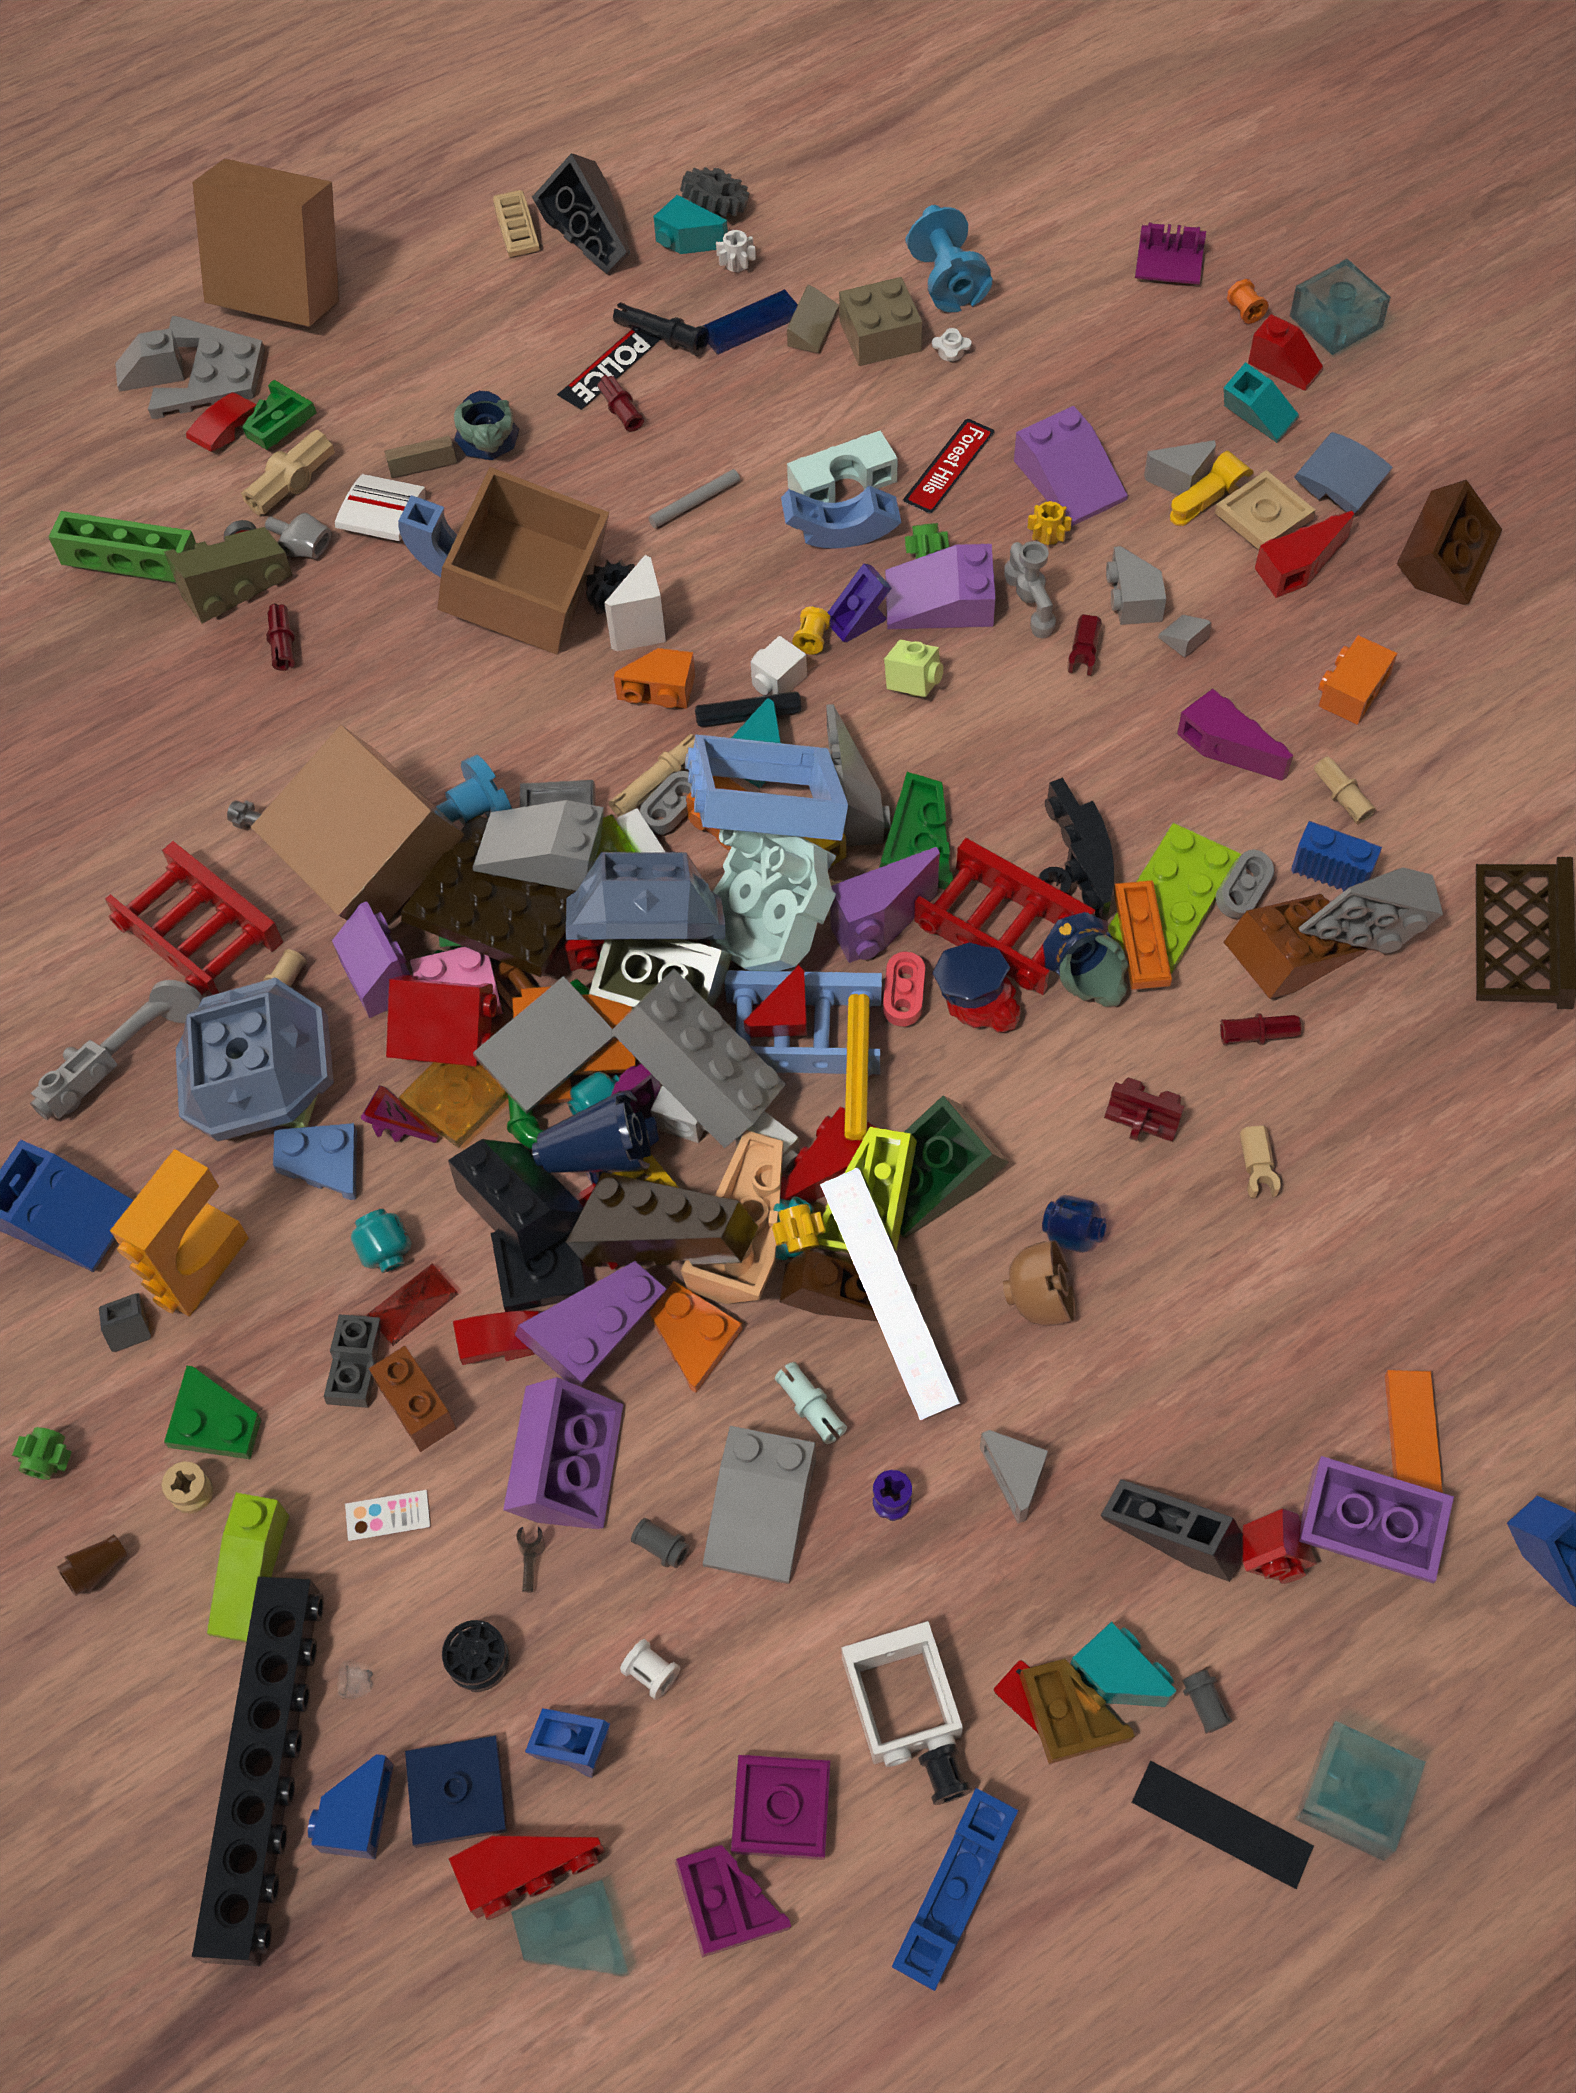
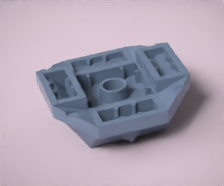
M601 852L578 890L566 898V940L725 939V919L721 897L710 890L708 883L704 881L687 852Z
M277 978L204 997L198 1008L187 1014L184 1033L176 1047L179 1117L188 1125L216 1141L226 1140L294 1121L308 1108L318 1093H324L334 1083L329 1023L326 1012Z

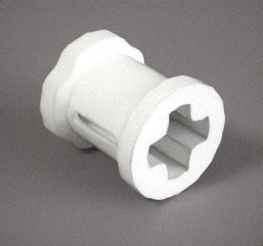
M642 1639L628 1653L620 1670L626 1677L632 1675L650 1689L649 1695L657 1700L674 1683L680 1672V1666L675 1662L667 1663L650 1649L651 1646L647 1640Z

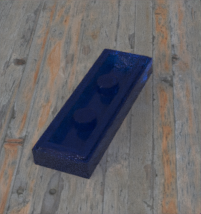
M784 289L703 325L709 332L708 344L719 355L790 323L798 304Z

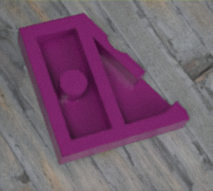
M722 1845L676 1859V1869L702 1958L787 1931L791 1928L789 1918L784 1913L780 1914L761 1893L763 1890L759 1885L738 1868L737 1861Z

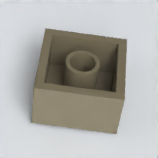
M902 277L839 291L840 324L859 366L921 352L922 320Z

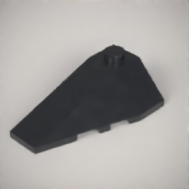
M571 153L532 198L545 222L560 231L567 241L581 249L583 254L603 272L611 275L631 254L609 184L596 161Z

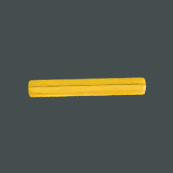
M851 994L848 998L845 1137L848 1140L860 1141L864 1139L867 1133L870 998L866 994Z

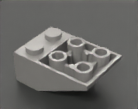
M1402 867L1349 887L1301 925L1299 930L1301 933L1318 936L1321 939H1331L1348 943L1352 946L1379 950L1382 953H1392L1399 950L1404 943L1416 934L1426 930L1428 925L1443 915L1433 875Z

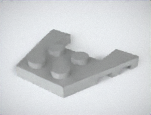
M172 316L169 328H172L178 347H195L197 352L188 388H153L148 407L151 419L164 418L163 412L179 409L180 414L193 411L195 405L209 402L213 405L231 392L245 399L254 398L265 352L262 340Z

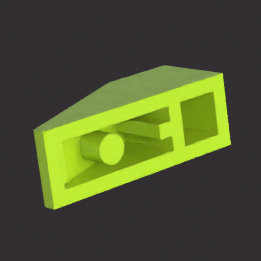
M237 1492L235 1494L222 1535L207 1629L209 1636L247 1642L257 1578L272 1576L289 1519V1514L276 1499Z

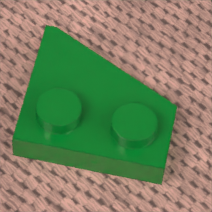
M276 380L271 381L268 385L271 393L266 401L261 399L258 401L254 408V413L248 417L242 427L248 439L266 450L278 444L282 438L297 427L302 426L317 413L313 402Z
M187 1365L164 1443L168 1448L251 1459L261 1418L258 1413L199 1370Z

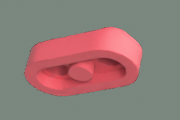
M899 952L893 955L887 963L883 1013L885 1018L896 1026L912 1025L918 1021L922 1014L925 964L922 958L915 953ZM907 973L912 977L906 979L901 978L900 975ZM906 1007L909 1010L907 1012H899L896 1009Z

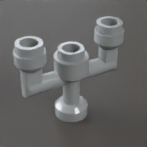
M1037 541L1027 542L1024 545L1015 542L1011 546L1010 560L1005 564L1004 576L1009 585L1016 586L1017 595L1022 601L1026 603L1036 602L1037 609L1031 616L1030 627L1034 636L1047 638L1054 631L1056 618L1052 613L1053 604L1045 590L1046 579L1039 571L1040 568L1047 564L1048 548Z

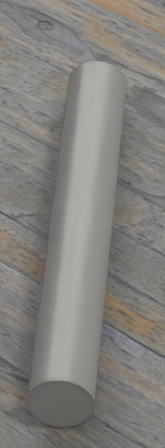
M732 469L648 517L650 524L655 529L739 482V474L735 469Z

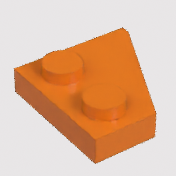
M675 1281L671 1283L649 1312L654 1326L667 1344V1349L684 1374L688 1386L695 1393H697L742 1331V1323Z

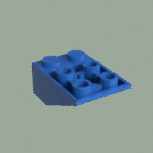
M20 1139L0 1169V1232L94 1272L115 1240L110 1232L111 1228L133 1202V1199L56 1154Z

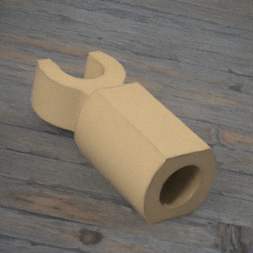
M1264 1125L1246 1127L1241 1130L1240 1139L1246 1171L1251 1174L1247 1186L1248 1194L1251 1198H1256L1258 1194L1257 1184L1266 1183L1271 1189L1272 1197L1278 1195L1281 1183L1278 1175L1272 1171L1274 1162L1267 1128Z

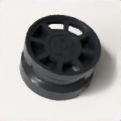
M470 1620L459 1624L447 1635L442 1647L444 1667L459 1687L471 1690L472 1692L486 1691L496 1686L507 1673L510 1662L508 1647L500 1632L488 1622Z

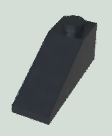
M1120 1479L1101 1513L1103 1520L1181 1563L1228 1582L1231 1581L1243 1558V1533L1233 1517Z

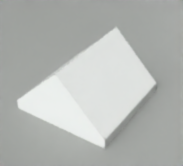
M644 555L604 603L611 649L615 651L666 642L661 596L651 557Z

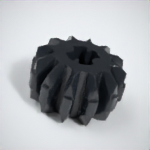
M621 559L617 564H611L607 560L605 567L594 565L593 574L587 575L586 596L587 601L593 606L597 615L606 613L605 601L633 570L634 564L625 566Z

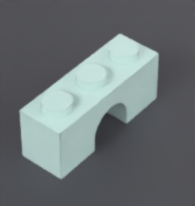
M877 431L787 463L788 488L821 502L835 503V482L841 479L856 480L863 486L864 490L869 485L879 489L896 483L898 458L882 432Z

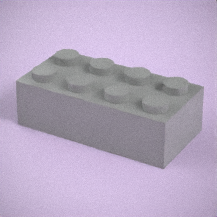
M675 969L649 991L610 1031L724 1148L757 1121L786 1085L777 1075L776 1071L757 1055L747 1041L740 1037Z

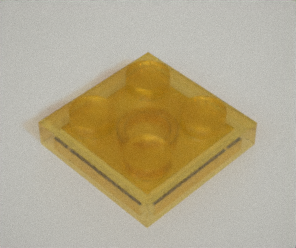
M433 1062L399 1096V1100L405 1108L458 1149L508 1099V1093L482 1065L475 1067Z

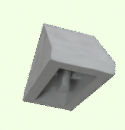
M1215 441L1148 451L1144 472L1145 480L1176 495L1182 494L1211 471L1216 449Z
M991 1430L983 1432L981 1434L980 1449L1017 1523L1024 1522L1027 1519L1044 1470L1048 1451Z

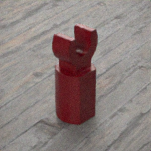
M1083 614L1079 617L1072 652L1068 658L1067 669L1069 673H1073L1074 666L1077 663H1084L1087 665V675L1091 676L1093 674L1096 661L1095 654L1102 626L1101 619L1098 616Z

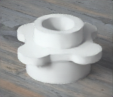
M949 328L941 337L933 338L932 347L938 349L940 358L945 361L954 362L963 357L964 350L971 348V340L962 337L957 329Z

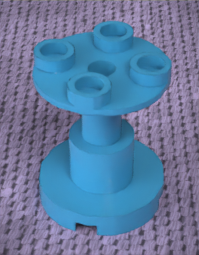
M931 205L923 211L922 216L912 225L905 238V242L914 258L923 262H934L935 267L929 275L927 290L935 306L945 312L962 311L960 306L966 305L969 302L971 306H974L988 294L993 281L991 269L983 255L973 251H963L960 248L968 236L969 224L964 214L955 208H940L938 205Z
M474 755L461 761V770L465 781L445 792L447 800L436 806L452 823L459 820L463 825L468 820L481 816L484 813L489 818L491 812L512 809L503 788L498 790L492 780L496 777L479 755Z

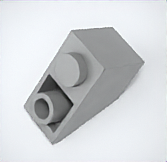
M1121 546L1114 547L1112 562L1106 563L1107 583H1113L1114 589L1111 590L1112 611L1118 610L1120 625L1162 622L1166 604L1162 572Z

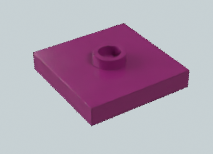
M738 1755L731 1853L825 1860L830 1761Z

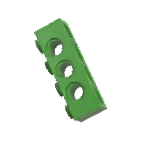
M60 511L49 534V540L61 565L170 582L176 581L164 551L174 549L177 553L195 549L194 544H196L191 530Z

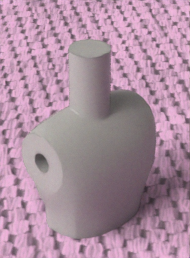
M301 513L290 524L271 516L265 522L267 530L281 535L278 544L284 550L286 556L289 557L305 556L317 559L327 548L332 536L330 528L308 513Z

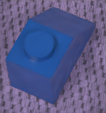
M1536 1496L1511 1518L1507 1525L1521 1555L1570 1605L1576 1607V1512Z
M376 1754L321 1796L319 1809L312 1811L308 1824V1837L312 1839L311 1845L320 1853L376 1859L394 1764L386 1755Z

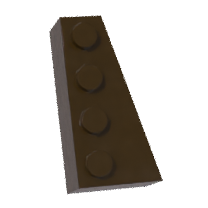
M602 1172L566 1243L588 1267H601L602 1262H616L619 1266H627L634 1261H654L656 1265H671L672 1261L689 1260L691 1264L742 1263L757 1232L758 1225L737 1200Z

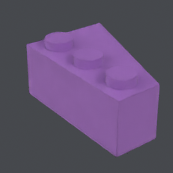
M634 1261L521 1323L517 1327L515 1336L565 1381L582 1387L655 1306L666 1291V1288Z

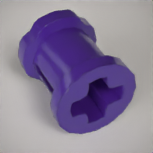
M887 1470L875 1479L873 1484V1507L879 1517L896 1521L908 1514L912 1501V1485L906 1474L898 1470ZM891 1490L894 1495L900 1494V1500L894 1501L891 1496L885 1497V1491Z

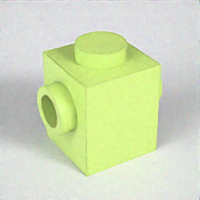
M900 639L884 658L886 686L889 690L908 693L912 696L926 697L942 679L944 668L943 664L940 663L939 647Z

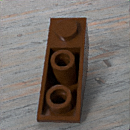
M808 1249L785 1264L780 1303L819 1315L878 1322L854 1264ZM910 1283L916 1296L917 1285Z

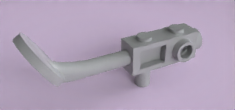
M164 980L158 982L151 990L149 1001L103 1043L98 1045L89 1040L79 1050L74 1047L66 1048L63 1053V1058L66 1061L56 1071H50L42 1076L38 1083L39 1086L31 1092L35 1098L30 1103L31 1106L46 1120L53 1115L60 1119L64 1114L75 1111L81 1103V1098L118 1065L112 1058V1055L129 1039L160 1015L173 1022L185 1023L187 1014L198 1008L203 999L202 995L192 986L180 981Z

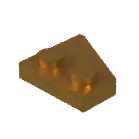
M1065 1658L1024 1669L1019 1674L1049 1764L1127 1743L1134 1739V1732L1126 1723L1123 1726L1104 1706L1106 1701L1093 1688L1083 1683L1080 1674Z

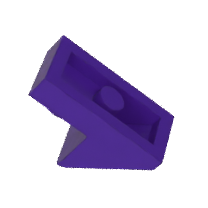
M863 563L828 611L831 617L830 627L843 642H848L887 619L878 609V606L892 587L872 565Z

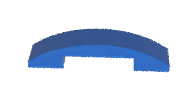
M975 1788L914 1922H912L893 1962L892 1968L931 1990H936L1018 1813L1017 1809Z

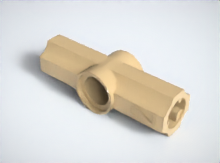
M315 430L287 454L283 451L274 453L266 464L265 473L241 493L244 502L254 513L261 516L268 512L289 492L300 494L308 487L311 473L335 453L333 445L322 432Z

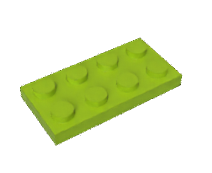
M1175 823L1171 825L1136 881L1153 880L1171 974L1214 905L1218 888L1236 859L1241 856L1240 853ZM1116 913L1108 929L1112 939L1124 951L1118 913Z

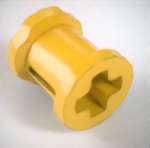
M813 606L805 607L800 614V628L794 633L792 639L793 645L805 654L814 655L821 652L824 646L822 638L824 631L830 626L831 617L828 612Z

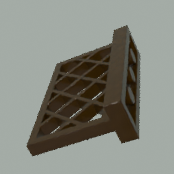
M1557 857L1556 864H1476V1001L1557 1002V1009H1573L1576 997L1573 857ZM1484 877H1501L1508 884L1495 893L1484 884ZM1529 877H1547V886L1537 894L1524 885L1523 882ZM1514 889L1529 899L1517 910L1503 900ZM1484 896L1489 899V900H1487L1485 903H1484ZM1494 905L1509 915L1497 926L1484 916V913ZM1535 905L1548 915V918L1538 926L1523 916ZM1515 921L1529 931L1518 942H1515L1503 932ZM1484 928L1489 931L1485 936ZM1495 937L1510 948L1497 959L1484 949V946ZM1535 938L1539 939L1549 948V951L1539 959H1536L1524 949ZM1515 954L1530 965L1518 976L1504 965ZM1485 961L1489 964V966H1487L1486 968ZM1548 961H1549V968H1547V967L1544 965V964L1547 963ZM1495 970L1510 981L1503 988H1485V979ZM1538 971L1549 980V989H1533L1524 981L1534 972Z

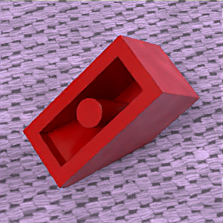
M1270 314L1254 333L1248 364L1304 391L1309 388L1322 372L1323 365L1300 327Z

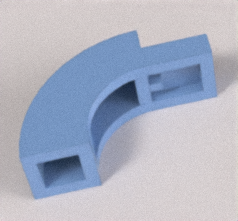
M870 485L856 497L836 503L821 502L790 489L781 497L785 523L795 529L802 530L805 543L816 547L846 548L863 545L881 538L902 523L896 496Z
M411 495L398 520L400 535L413 556L427 569L441 577L442 566L457 534L448 525L444 516L443 506Z

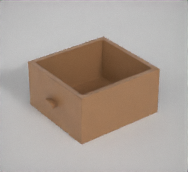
M224 158L192 182L204 303L310 327L339 302L333 187L331 181Z
M489 467L442 566L437 610L557 655L587 587V575L593 573L594 565L596 566L600 557L610 512Z
M342 725L335 730L251 826L338 916L348 920L357 907L367 901L374 915L381 912L386 923L421 885L441 856L453 849L465 835L376 749Z

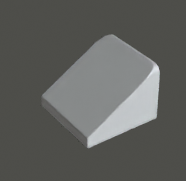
M1182 615L1163 630L1158 638L1185 658L1209 638L1212 623L1206 619Z

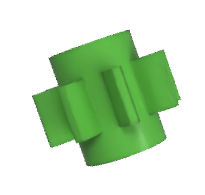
M938 523L912 526L913 535L905 536L906 553H915L916 559L949 547L948 531L939 532Z
M41 1427L34 1428L32 1435L27 1434L26 1437L19 1436L12 1456L19 1458L18 1462L21 1463L18 1470L25 1475L42 1480H49L52 1473H57L58 1470L65 1471L72 1453L63 1444L65 1436L54 1430Z

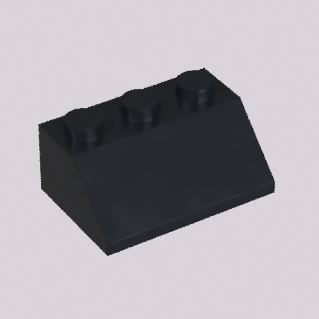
M481 1139L448 1160L457 1192L524 1263L570 1234L584 1209V1206L551 1173L546 1172L543 1166H537L533 1154L523 1144Z

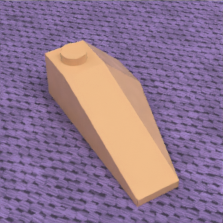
M749 1130L743 1133L715 1196L739 1201L758 1225V1229L742 1263L691 1264L689 1260H685L681 1273L687 1289L694 1294L724 1304L760 1299L776 1260L777 1245L772 1226L774 1223H778V1211H774V1206L777 1203L780 1204L783 1141Z

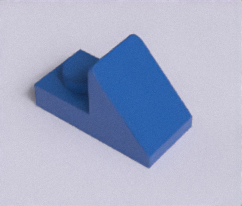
M542 1708L525 1753L536 1759L568 1765L585 1776L592 1778L609 1735L610 1723L602 1719Z

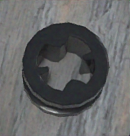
M1048 867L1039 874V879L1047 883L1056 882V886L1061 884L1060 890L1070 895L1072 880L1066 870L1060 867Z

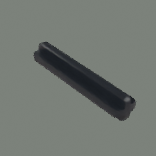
M794 691L697 705L695 707L696 723L698 726L703 727L748 720L767 698L774 701L776 716L799 713L802 709L801 697L799 692Z

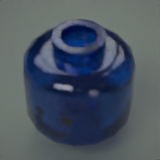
M1061 1195L1055 1202L1051 1201L1046 1207L1042 1221V1230L1044 1233H1047L1049 1241L1055 1240L1061 1248L1079 1253L1088 1252L1095 1242L1101 1243L1107 1229V1220L1102 1218L1101 1208L1097 1202L1072 1195Z

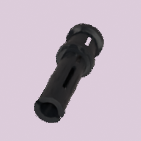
M622 302L617 304V307L622 309V311L614 309L613 321L615 323L662 338L669 347L676 348L679 346L690 350L692 355L700 356L707 346L709 332L704 326L694 327L685 324L684 320L678 317L669 320Z

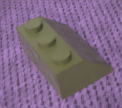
M686 939L604 940L589 994L635 1007L649 991L675 969L713 1007L722 991L732 954Z

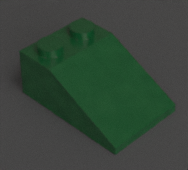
M944 1095L904 1131V1133H910L917 1143L900 1230L902 1237L907 1238L980 1190L1009 1163L962 1105Z

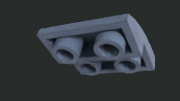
M1331 432L1296 473L1294 478L1318 500L1327 494L1346 512L1352 510L1355 513L1393 467L1362 444L1343 435Z

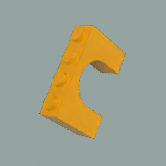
M176 1149L171 1152L114 1224L110 1232L119 1243L117 1251L132 1262L129 1268L143 1278L141 1285L155 1295L152 1300L171 1314L177 1309L190 1317L249 1237L238 1220L207 1203L219 1187L209 1168Z

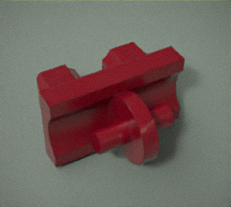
M1129 1077L1122 1084L1115 1082L1104 1118L1131 1127L1129 1139L1138 1141L1141 1132H1145L1173 1142L1185 1107L1181 1105L1180 1095L1169 1091L1161 1092L1159 1097L1144 1092L1145 1086L1141 1081Z

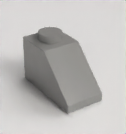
M172 328L139 333L115 363L119 392L184 381L182 356Z

